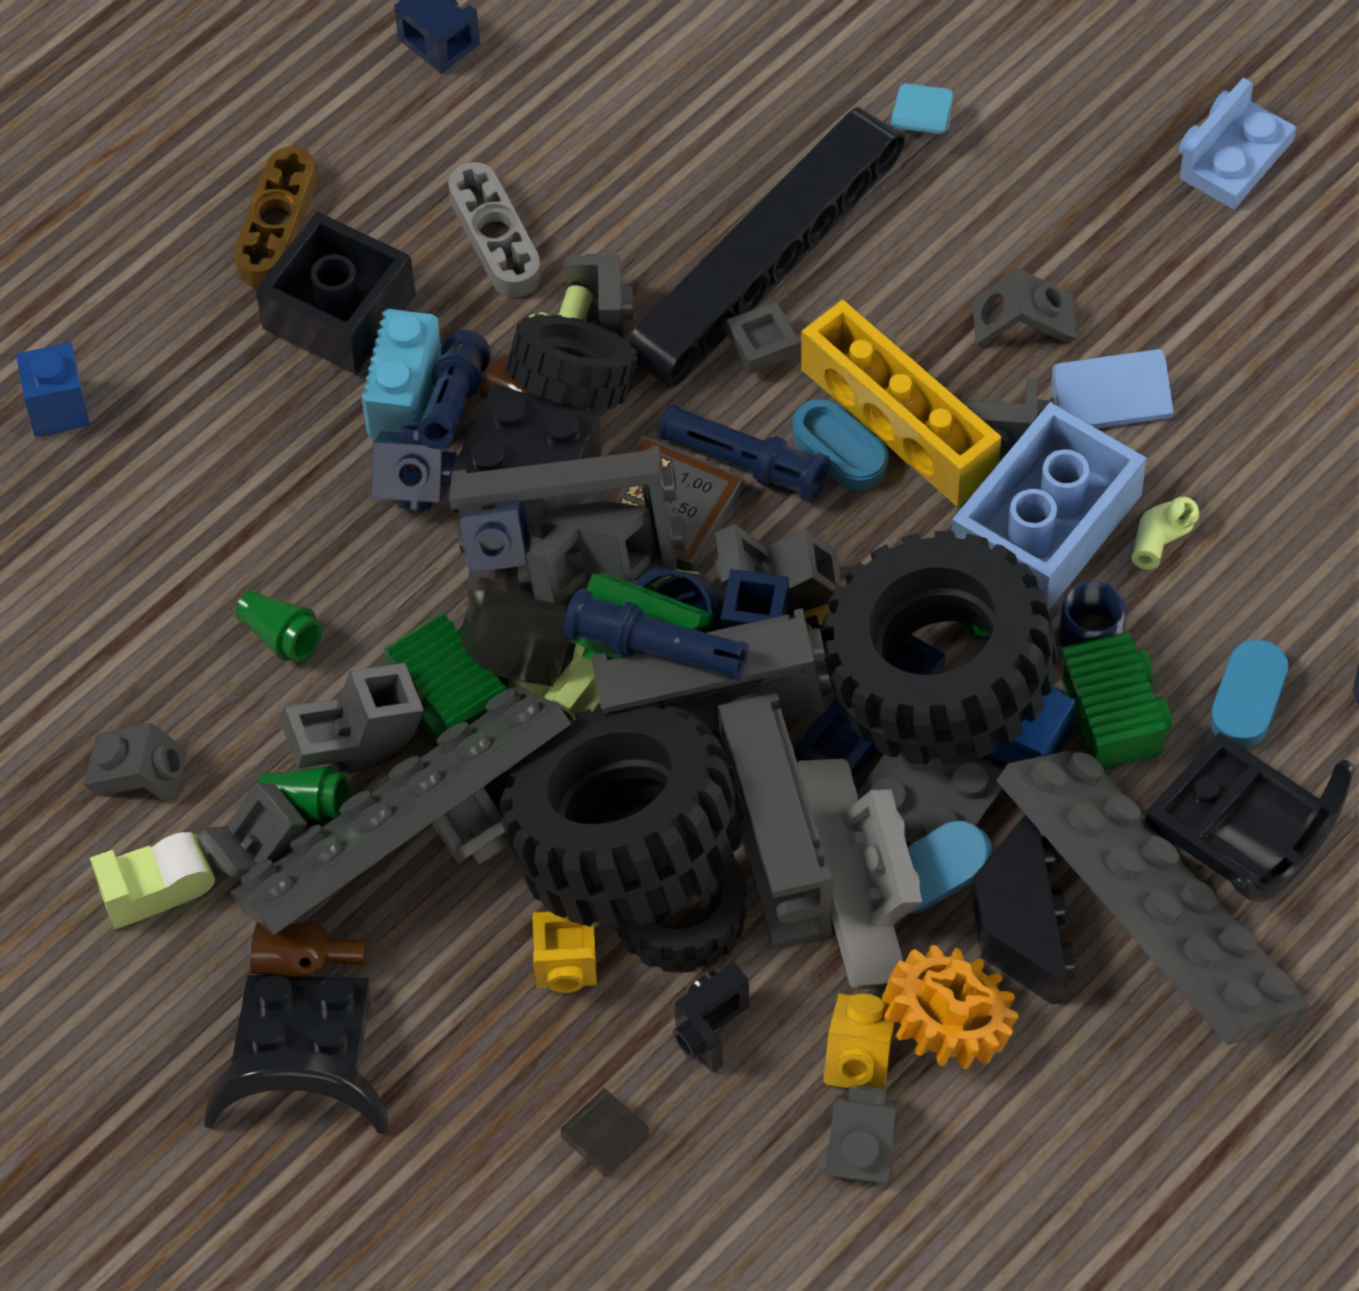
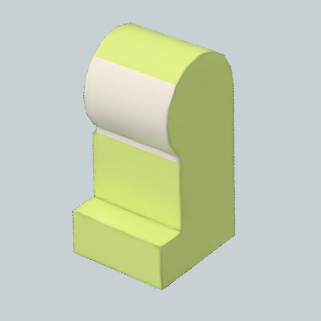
M191 832L170 835L159 841L155 846H146L115 857L113 850L90 857L97 885L114 930L192 901L204 895L215 883V876L202 842L197 834Z

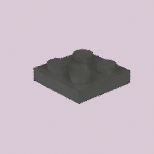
M900 752L897 757L883 755L857 791V796L860 800L870 790L891 789L897 811L903 818L904 836L908 847L942 825L952 821L968 822L981 829L1006 791L996 781L1002 770L980 758L977 759L973 754L961 756V763L942 765L941 758H929L928 765L908 763L905 753Z

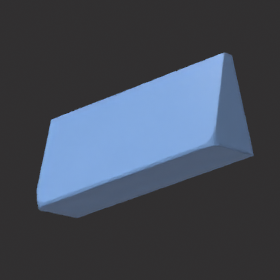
M1161 349L1064 362L1053 366L1051 391L1055 405L1096 429L1173 418L1166 359Z

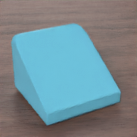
M902 84L898 91L891 125H894L893 128L943 134L949 129L953 92L945 88Z

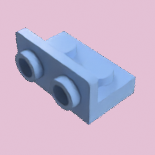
M1242 78L1231 92L1225 90L1217 97L1211 107L1209 117L1200 127L1193 125L1187 131L1179 146V154L1183 155L1180 179L1233 210L1294 141L1296 126L1251 102L1253 82Z

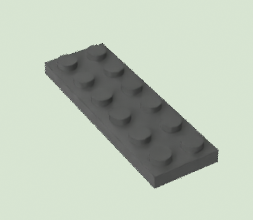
M522 687L518 690L515 688L507 689L494 696L485 706L487 712L470 724L467 722L456 724L442 733L437 739L438 746L421 758L418 756L410 757L396 765L388 774L390 780L372 793L370 791H363L349 798L340 807L339 811L341 814L323 827L320 825L312 826L298 834L290 843L292 849L274 862L265 860L251 867L241 877L243 884L230 893L244 913L272 935H275L567 728L571 723L558 704Z
M1082 748L1007 764L996 781L1227 1045L1298 1024L1312 1006L1297 991V986L1293 979L1284 971L1278 969L1257 946V941L1253 934L1232 918L1218 902V897L1212 888L1199 881L1179 858L1177 849L1170 842L1159 836L1142 817L1138 805L1118 790L1104 774L1102 765L1093 756L1087 754Z

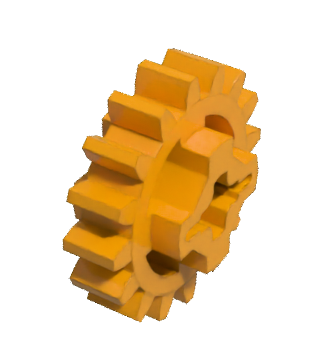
M931 945L926 956L914 949L910 951L905 962L900 960L897 962L882 995V1000L890 1004L884 1017L886 1021L901 1023L896 1034L899 1040L913 1038L918 1043L915 1048L916 1055L922 1056L930 1050L936 1053L938 1065L945 1066L949 1057H956L963 1069H969L975 1057L986 1065L991 1061L995 1052L1001 1053L1013 1033L1011 1029L1018 1018V1013L1009 1009L1015 999L1014 993L999 991L998 987L1003 976L1000 973L987 976L982 972L984 967L983 959L977 958L970 964L963 961L961 949L955 948L950 957H945L937 945Z

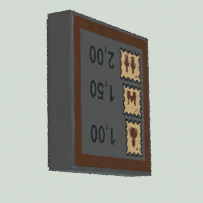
M642 436L633 452L651 450V446L660 445L663 467L674 466L678 500L669 501L672 517L682 516L686 537V551L677 552L676 568L683 571H695L713 542L715 533L720 530L745 489L744 477L651 438ZM642 486L612 489L608 491L603 501H614L645 507Z

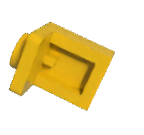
M533 912V966L536 989L549 988L555 992L569 993L577 991L583 986H596L594 923L591 927L569 921L568 916L561 918L551 912Z
M838 993L828 1032L823 1078L825 1084L843 1088L866 1086L885 1089L889 1055L897 1023L886 1021L884 1017L890 1004L871 994L848 995Z

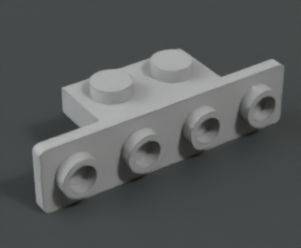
M847 760L799 761L797 764L820 838V848H823L825 866H829L833 878L832 921L849 984L854 990L887 987V981L899 960L903 961L893 925L923 902L920 894L919 875L913 868L904 836L903 818L897 811L891 789L870 790L860 800L858 799Z

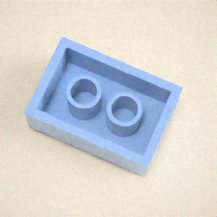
M1050 402L954 516L951 531H954L955 537L959 539H965L967 533L987 538L990 549L998 544L1015 553L1017 562L1026 564L1036 576L1038 587L1044 593L1049 611L1142 496L1147 458Z

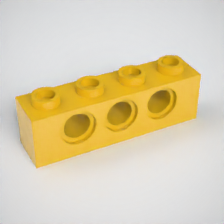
M843 299L801 331V370L956 507H959L968 500L999 464L1001 436Z

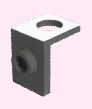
M1019 268L1010 272L972 301L976 344L982 347L1019 321L1067 344L1077 338L1072 294ZM1003 296V311L1000 317L989 325L988 312L996 299Z

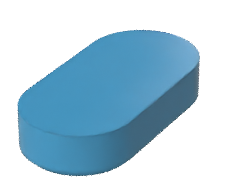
M814 399L802 404L796 410L792 420V436L796 446L803 453L815 456L818 453L829 456L830 469L828 474L840 485L854 491H867L883 482L888 472V451L886 446L843 407L831 400Z
M1249 640L1241 643L1233 650L1212 706L1210 725L1215 736L1220 732L1243 748L1253 747L1266 737L1288 672L1287 658L1278 646L1265 640Z
M952 821L908 846L913 868L919 875L920 894L923 901L908 914L924 912L974 882V875L993 853L990 839L982 829L968 822Z

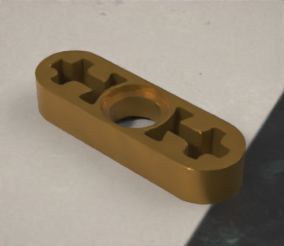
M294 146L280 148L268 157L234 248V259L238 277L248 286L255 288L259 286L298 236L317 184L314 160L310 153L302 148ZM291 170H299L300 172H294L288 185L289 192L284 190L282 176H288ZM271 209H284L291 214L285 222L278 225L266 224L261 220L263 214ZM262 242L267 243L269 258H263L259 265L251 264V261L254 262L260 258L263 250Z

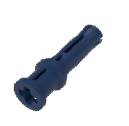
M459 330L447 336L441 347V357L437 359L433 367L432 382L434 389L425 413L417 427V432L421 431V434L418 436L419 440L431 449H442L452 442L454 431L466 399L471 398L478 392L482 382V373L490 362L491 349L488 342L474 331ZM459 344H462L460 351L456 352Z
M670 405L666 409L659 425V438L673 441L710 457L751 471L757 483L767 487L775 483L800 493L801 500L811 504L820 495L829 473L830 457L825 454L818 453L815 456H811L788 447L786 440L777 436L773 438L768 437L764 441L724 424L682 410L676 405Z
M579 589L573 595L564 621V636L566 640L579 642L582 638L609 645L613 653L622 656L632 654L637 650L725 675L733 680H738L745 669L742 666H738L736 660L747 663L749 646L746 642L733 641L645 616L644 610L638 604L626 602L620 606L595 599L592 591Z

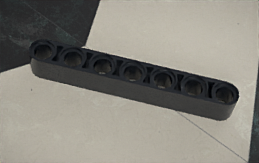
M860 107L854 108L847 113L637 325L628 339L632 344L631 347L637 351L636 365L670 387L681 384L727 337L726 320L754 310L891 170L903 151L905 135Z

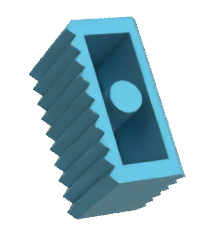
M387 309L382 312L383 320L380 321V330L377 331L378 338L375 340L374 356L370 358L371 366L368 367L367 384L363 386L364 394L361 395L366 431L371 439H375L381 431L400 432V426L419 424L425 413L434 388L432 370L437 359L441 357L440 349L442 345L440 344L439 324H437L438 318L433 314Z

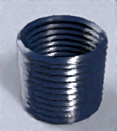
M1099 581L1082 582L1072 587L1065 595L1062 603L1059 628L1062 647L1124 632L1127 611L1125 600L1120 592L1111 585ZM1093 613L1105 617L1113 625L1104 630L1092 631L1074 623L1073 618L1082 614Z

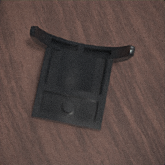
M1219 732L1146 810L1145 820L1159 834L1230 881L1234 890L1250 901L1264 902L1277 895L1292 882L1327 839L1346 801L1354 773V766L1348 760H1340L1335 765L1330 780L1319 799Z
M247 975L231 1066L220 1076L210 1093L204 1126L206 1128H213L218 1116L232 1103L244 1097L266 1091L298 1090L313 1092L339 1100L353 1107L366 1117L377 1133H386L388 1131L386 1108L373 1086L359 1073L370 1001L369 978L312 976L289 978L279 975Z

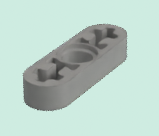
M469 162L458 166L450 174L448 180L450 202L496 291L505 297L523 298L529 296L537 290L541 283L540 258L496 173L489 166L478 162ZM474 185L476 190L483 192L484 204L477 207V200L470 189H465L468 186ZM490 222H502L510 228L505 235L499 238H489L480 233V229ZM512 253V259L516 267L520 271L525 270V272L516 275L512 269L507 270L506 255Z

